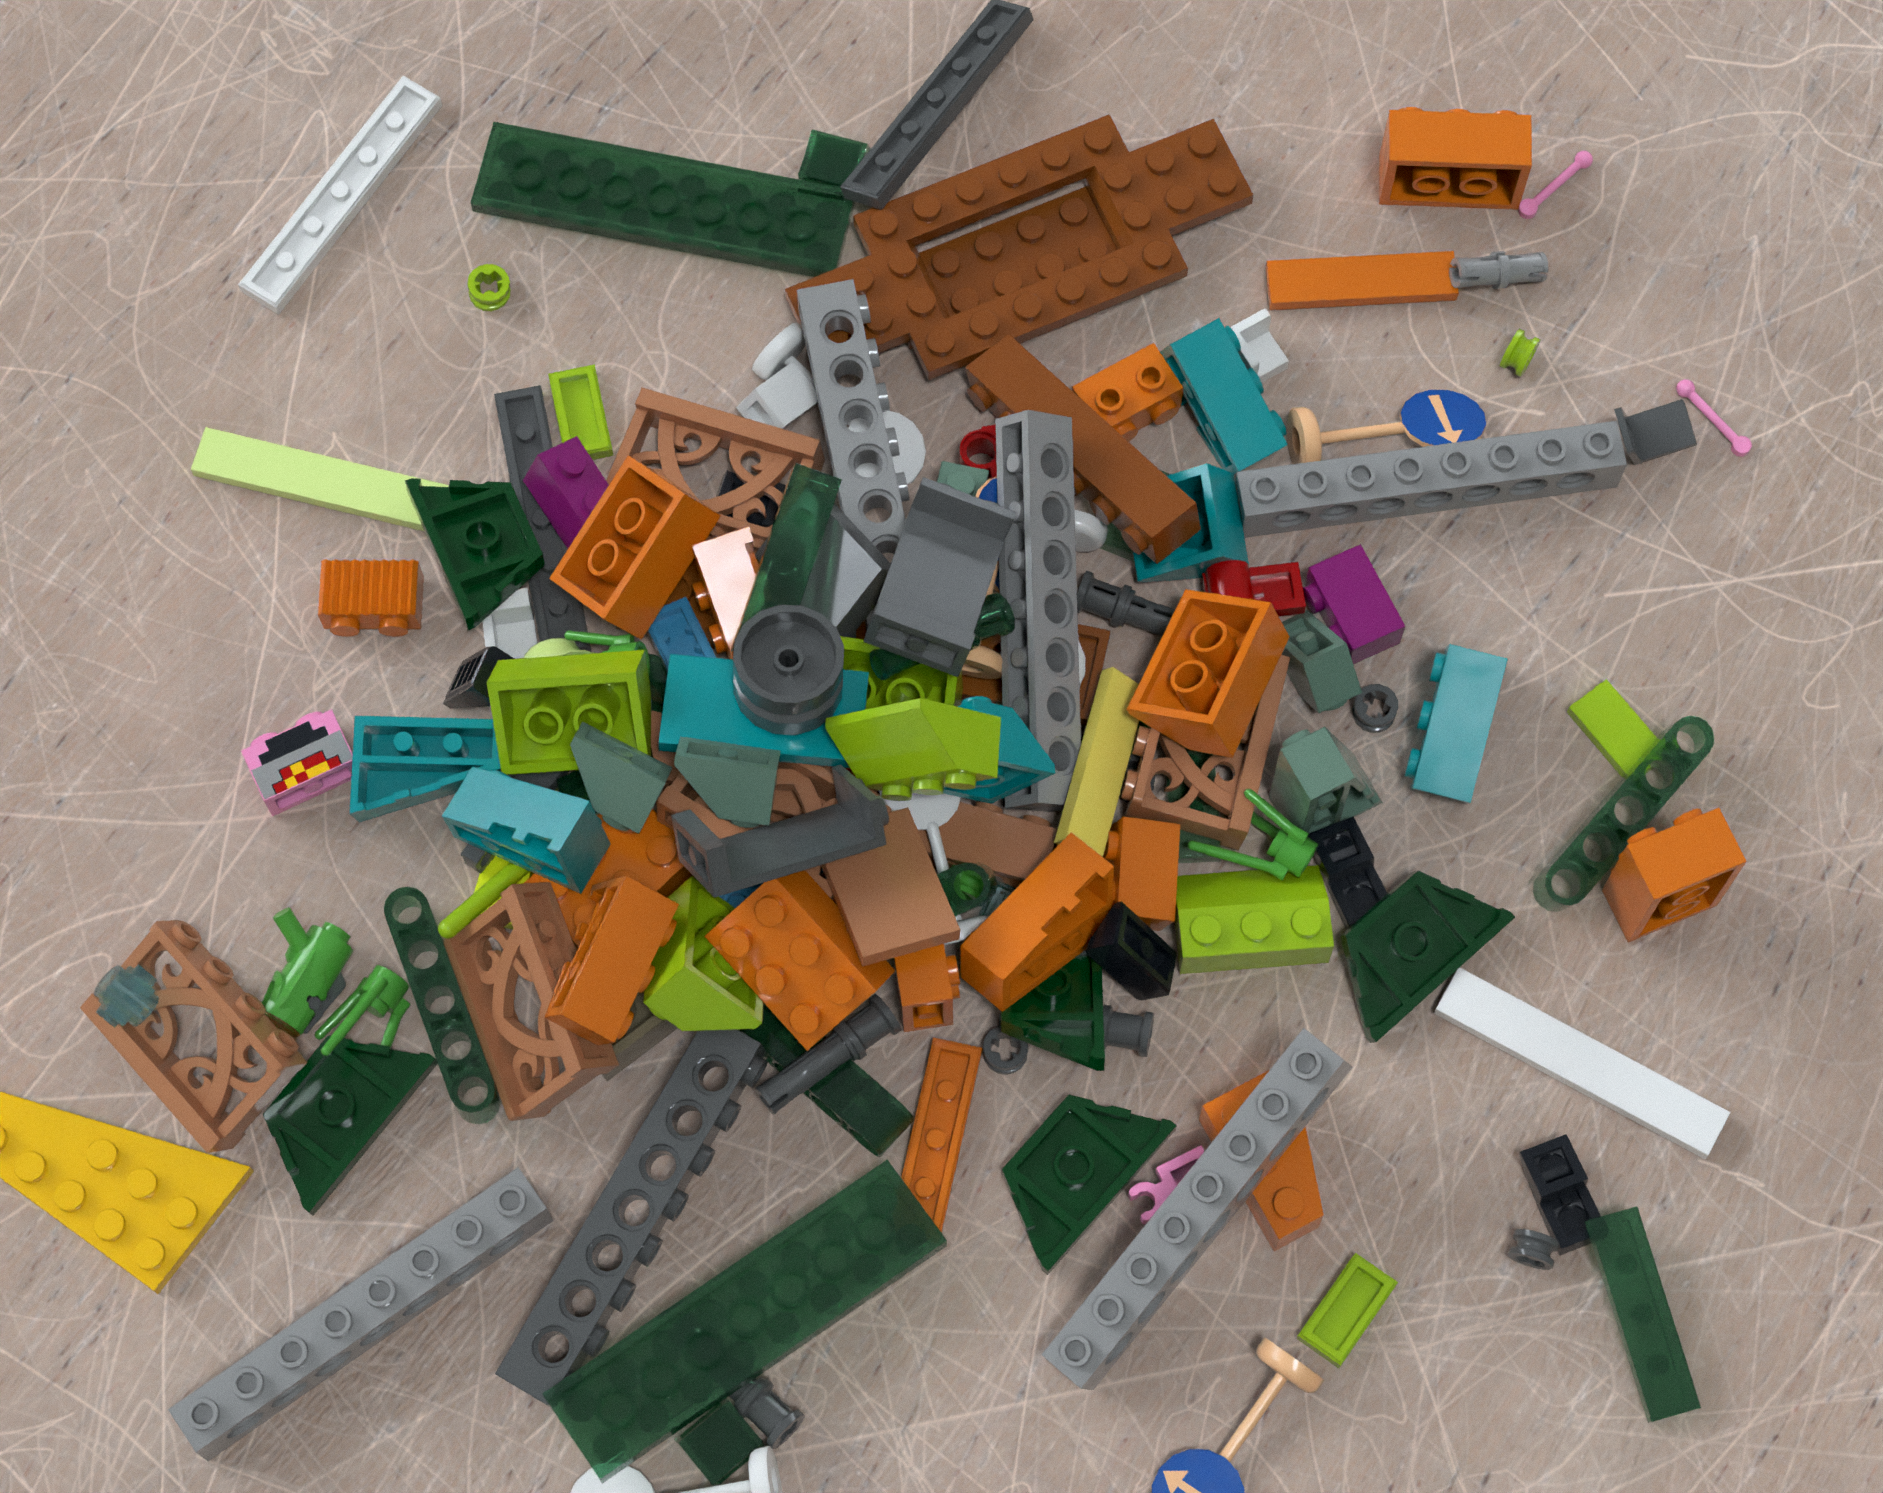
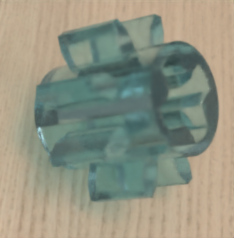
M139 964L135 968L129 966L126 970L120 965L113 967L105 974L95 988L94 995L99 998V1002L102 1004L96 1013L114 1028L118 1024L124 1026L127 1022L134 1027L138 1026L152 1013L158 1003L159 997L154 994L155 990L151 988L157 979Z

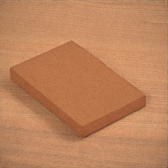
M908 807L888 813L889 823L884 826L887 845L821 865L862 967L960 938L959 925Z

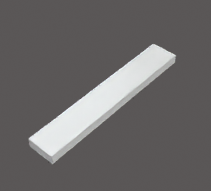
M402 76L240 281L238 286L241 292L279 315L442 107L441 98L407 77Z
M1462 968L1457 969L1434 1012L1435 1015L1703 1159L1708 1157L1730 1114L1726 1109Z

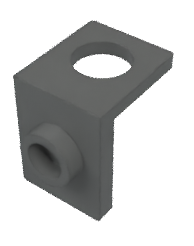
M1683 399L1631 416H1627L1622 407L1614 409L1627 454L1635 465L1697 445Z

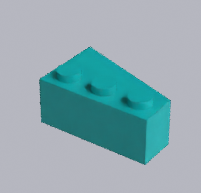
M1220 318L1171 343L1160 353L1183 386L1181 406L1188 403L1200 424L1196 429L1220 467L1236 474L1287 446L1288 444L1284 438L1287 432L1281 417L1276 411H1269L1261 394L1264 393V388L1259 376L1252 368L1247 369L1238 353L1241 351V345L1235 332L1229 326L1224 327Z
M355 716L349 814L358 822H363L453 795L459 789L472 766L490 772L491 770L501 772L493 719Z
M472 766L442 815L454 838L580 894L611 844L601 825L602 820L596 815L589 800L517 780L498 770H491L490 772Z

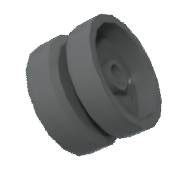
M778 605L761 610L743 624L734 641L733 688L740 711L755 726L773 734L798 735L817 729L825 723L826 718L834 715L842 699L844 645L837 628L823 614L799 605Z

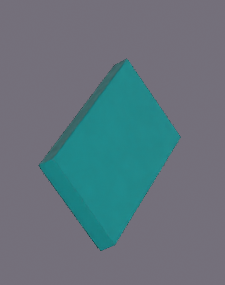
M670 654L658 742L659 751L676 752L680 736L779 750L781 751L779 762L832 767L841 764L844 768H850L825 729V723L817 729L798 735L773 734L755 726L740 711L734 695L733 659ZM843 670L842 699L833 716L866 709L869 672Z

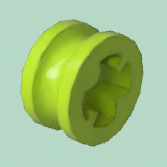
M484 264L472 270L468 276V293L470 301L476 308L482 311H494L503 307L509 300L511 292L510 280L503 268L494 264ZM497 281L498 292L494 293L488 290L484 294L481 293L480 283L484 282L490 285Z
M1519 328L1508 345L1499 366L1504 369L1511 366L1515 368V375L1521 377L1529 366L1541 339L1537 337L1527 339L1525 331Z

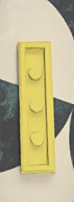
M1114 667L1101 671L1054 843L1059 845L1072 832L1102 857L1140 721L1131 716L1127 711V707L1139 684Z

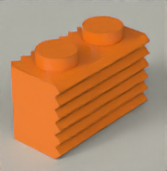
M336 559L332 561L322 560L318 617L323 628L330 629V632L335 635L346 637L358 635L360 629H379V633L392 637L404 636L408 634V629H421L424 575L419 562L413 559L410 561L404 559L400 561L394 559L390 561L385 559L381 561L375 559L371 561L365 559L361 561L356 559L351 561L346 559L342 561Z

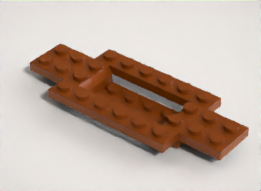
M1109 114L891 200L882 210L871 208L853 215L854 226L869 256L785 289V296L797 322L802 326L797 301L798 289L854 279L857 295L866 294L871 322L863 324L866 339L875 338L878 353L907 342L909 348L914 349L928 380H931L970 364L1007 334H1010L1017 342L1023 343L1187 277L1188 267L1172 236L1252 204L1253 193L1214 119L1129 152ZM1086 178L1085 187L920 253L917 251L916 245ZM836 330L828 335V338L836 343L846 342L852 337L850 333L844 330Z

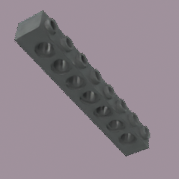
M737 1029L697 1031L495 1375L557 1409L561 1400L568 1403L572 1399L583 1379V1376L578 1374L579 1369L588 1355L594 1358L599 1353L608 1338L610 1331L605 1328V1325L615 1309L622 1312L632 1298L636 1285L631 1281L641 1264L648 1267L660 1250L663 1240L658 1235L666 1221L669 1219L674 1222L683 1211L689 1199V1195L684 1192L694 1174L701 1177L710 1165L715 1154V1150L711 1148L713 1141L720 1130L729 1131L736 1121L742 1107L736 1102L746 1085L753 1088L764 1073L768 1061L763 1059L766 1050L760 1042ZM714 1067L726 1068L729 1073L727 1084L718 1091L706 1090L703 1085L705 1074ZM688 1111L701 1113L702 1126L697 1133L691 1136H683L678 1133L677 1123L684 1113ZM660 1156H673L676 1161L674 1174L664 1181L654 1180L651 1175L653 1162ZM635 1200L647 1201L650 1211L646 1221L638 1226L628 1225L625 1220L627 1206ZM608 1245H619L623 1252L621 1264L612 1271H602L598 1263L600 1252ZM581 1290H592L596 1297L594 1310L587 1316L577 1317L572 1310L574 1296ZM555 1335H565L569 1342L568 1354L563 1360L551 1363L545 1354L546 1344Z

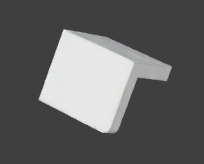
M1266 308L1231 327L1241 345V351L1238 353L1247 369L1252 368L1257 373L1262 383L1288 369L1289 363L1288 358L1269 332L1271 315Z
M792 361L756 387L736 408L744 418L786 429L795 419L816 405L818 400L815 387L795 362Z
M521 588L515 591L482 621L485 647L495 646L515 659L523 658L526 652L538 643L533 604L528 588Z

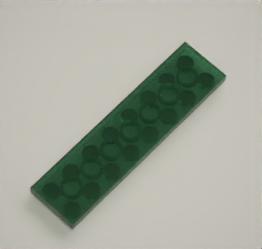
M493 122L470 202L473 212L816 277L839 268L855 201L844 198L841 188L499 122Z
M887 1159L543 1393V1397L601 1483H604L947 1247V1240Z

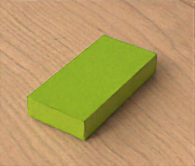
M595 364L549 373L548 376L562 443L577 436L592 460L614 456Z
M1607 679L1569 706L1567 714L1629 786L1667 759L1670 754Z
M1355 1253L1296 1339L1337 1368H1340L1398 1282Z

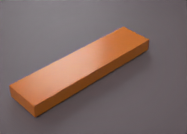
M1454 251L1267 261L1266 277L1269 309L1286 310L1456 301L1459 294L1458 288L1452 286L1449 277V268H1456V266L1450 264L1451 260L1455 258Z
M933 1037L890 1225V1236L936 1246L940 1245L982 1056L981 1047Z

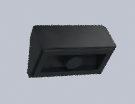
M1122 901L1116 902L1089 940L1085 949L1086 954L1136 999L1148 1000L1168 996L1171 990L1177 952Z

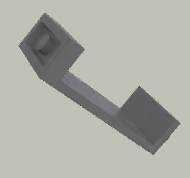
M923 477L911 505L863 642L958 677L971 650L976 635L973 633L1003 543L1014 521L1016 512L1001 507L995 502L983 500L956 490L945 483H938Z
M840 764L832 767L837 804L771 823L769 826L765 825L719 839L690 809L673 814L671 818L679 861L715 898L887 845L884 826L889 823V815L882 797L876 796L865 786L862 779H857Z

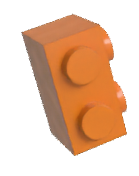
M1154 343L1072 386V391L1128 442L1138 434V430L1153 422L1155 425H1160L1172 419L1178 413L1179 408H1181L1183 386Z
M1123 816L1111 825L1110 832H1108L1103 858L1114 866L1112 907L1116 902L1122 901L1154 931H1161L1175 922L1180 824Z
M944 944L893 958L904 1032L953 1025V999L960 998V980L956 956H946Z

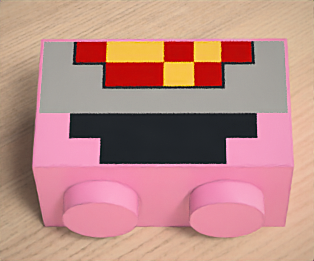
M332 709L324 713H309L301 717L296 722V726L278 734L276 732L263 734L254 739L250 747L241 750L258 790L272 816L351 781L353 753Z

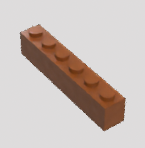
M1007 334L965 367L970 387L967 389L968 395L972 402L983 412L989 409L997 418L1025 410L1072 417L1074 496L1081 494L1089 501L1092 511L1105 525L1110 523L1115 525L1121 531L1126 544L1135 553L1141 554L1144 552L1158 564L1201 530L1196 502L1010 334Z

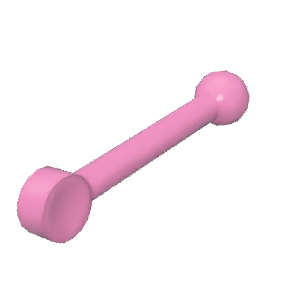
M1588 151L1578 152L1574 159L1575 162L1533 199L1527 198L1522 200L1518 209L1519 215L1524 219L1535 217L1538 206L1578 170L1591 166L1593 162L1591 153Z
M1688 379L1681 380L1676 387L1678 395L1682 398H1689L1732 443L1731 451L1733 454L1739 457L1747 455L1752 447L1750 439L1746 436H1738L1695 392V385L1692 381Z

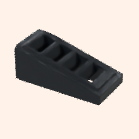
M491 646L463 660L461 665H459L443 704L450 709L490 706L487 681L497 661L515 658L499 648Z

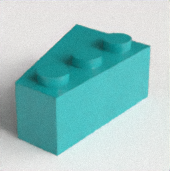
M1449 644L1445 648L1444 654L1436 652L1429 681L1437 683L1432 702L1423 701L1417 729L1425 731L1421 749L1411 748L1404 775L1405 777L1413 778L1411 789L1471 803L1508 658Z

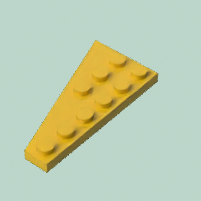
M0 1092V1179L156 1294L161 1292L254 1172L251 1167Z

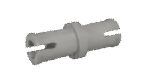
M1504 251L1491 252L1489 256L1453 258L1450 264L1458 266V268H1449V277L1454 288L1493 285V289H1502L1513 283L1544 282L1547 279V275L1539 274V272H1548V261L1543 252L1505 255Z

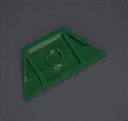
M418 478L405 480L407 493L467 630L474 629L545 565L543 552L511 482L487 481L483 484H475L466 480H450L449 487L422 486L421 479Z
M1414 871L1340 936L1367 1040L1370 1043H1375L1509 924L1515 916L1504 908L1498 909L1474 898V895L1459 888L1453 889L1442 884L1439 879L1421 871Z
M1084 950L1005 1011H1001V1033L1093 1070L1104 1071L1105 1044L1102 967L1087 955Z
M328 1035L307 1060L306 1065L296 1073L263 1113L270 1133L278 1145L280 1156L287 1172L291 1175L299 1193L301 1204L308 1213L314 1216L436 1067L438 1061L433 1056L421 1052L419 1055L393 1050L389 1046L373 1043L368 1045L355 1043L352 1039L343 1038L330 1055L324 1056L321 1053V1049L330 1039V1035Z
M1069 1094L1002 1168L1003 1178L1044 1273L1048 1275L1176 1131V1124L1171 1120L1163 1118L1159 1121L1131 1114V1110L1113 1105L1104 1107L1095 1104L1093 1100Z

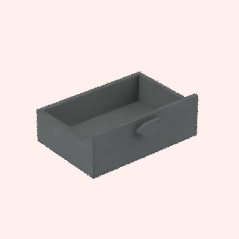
M809 488L802 492L755 554L756 558L794 598L799 606H804L823 614L837 628L840 636L856 638V630L876 606L891 564L825 493Z

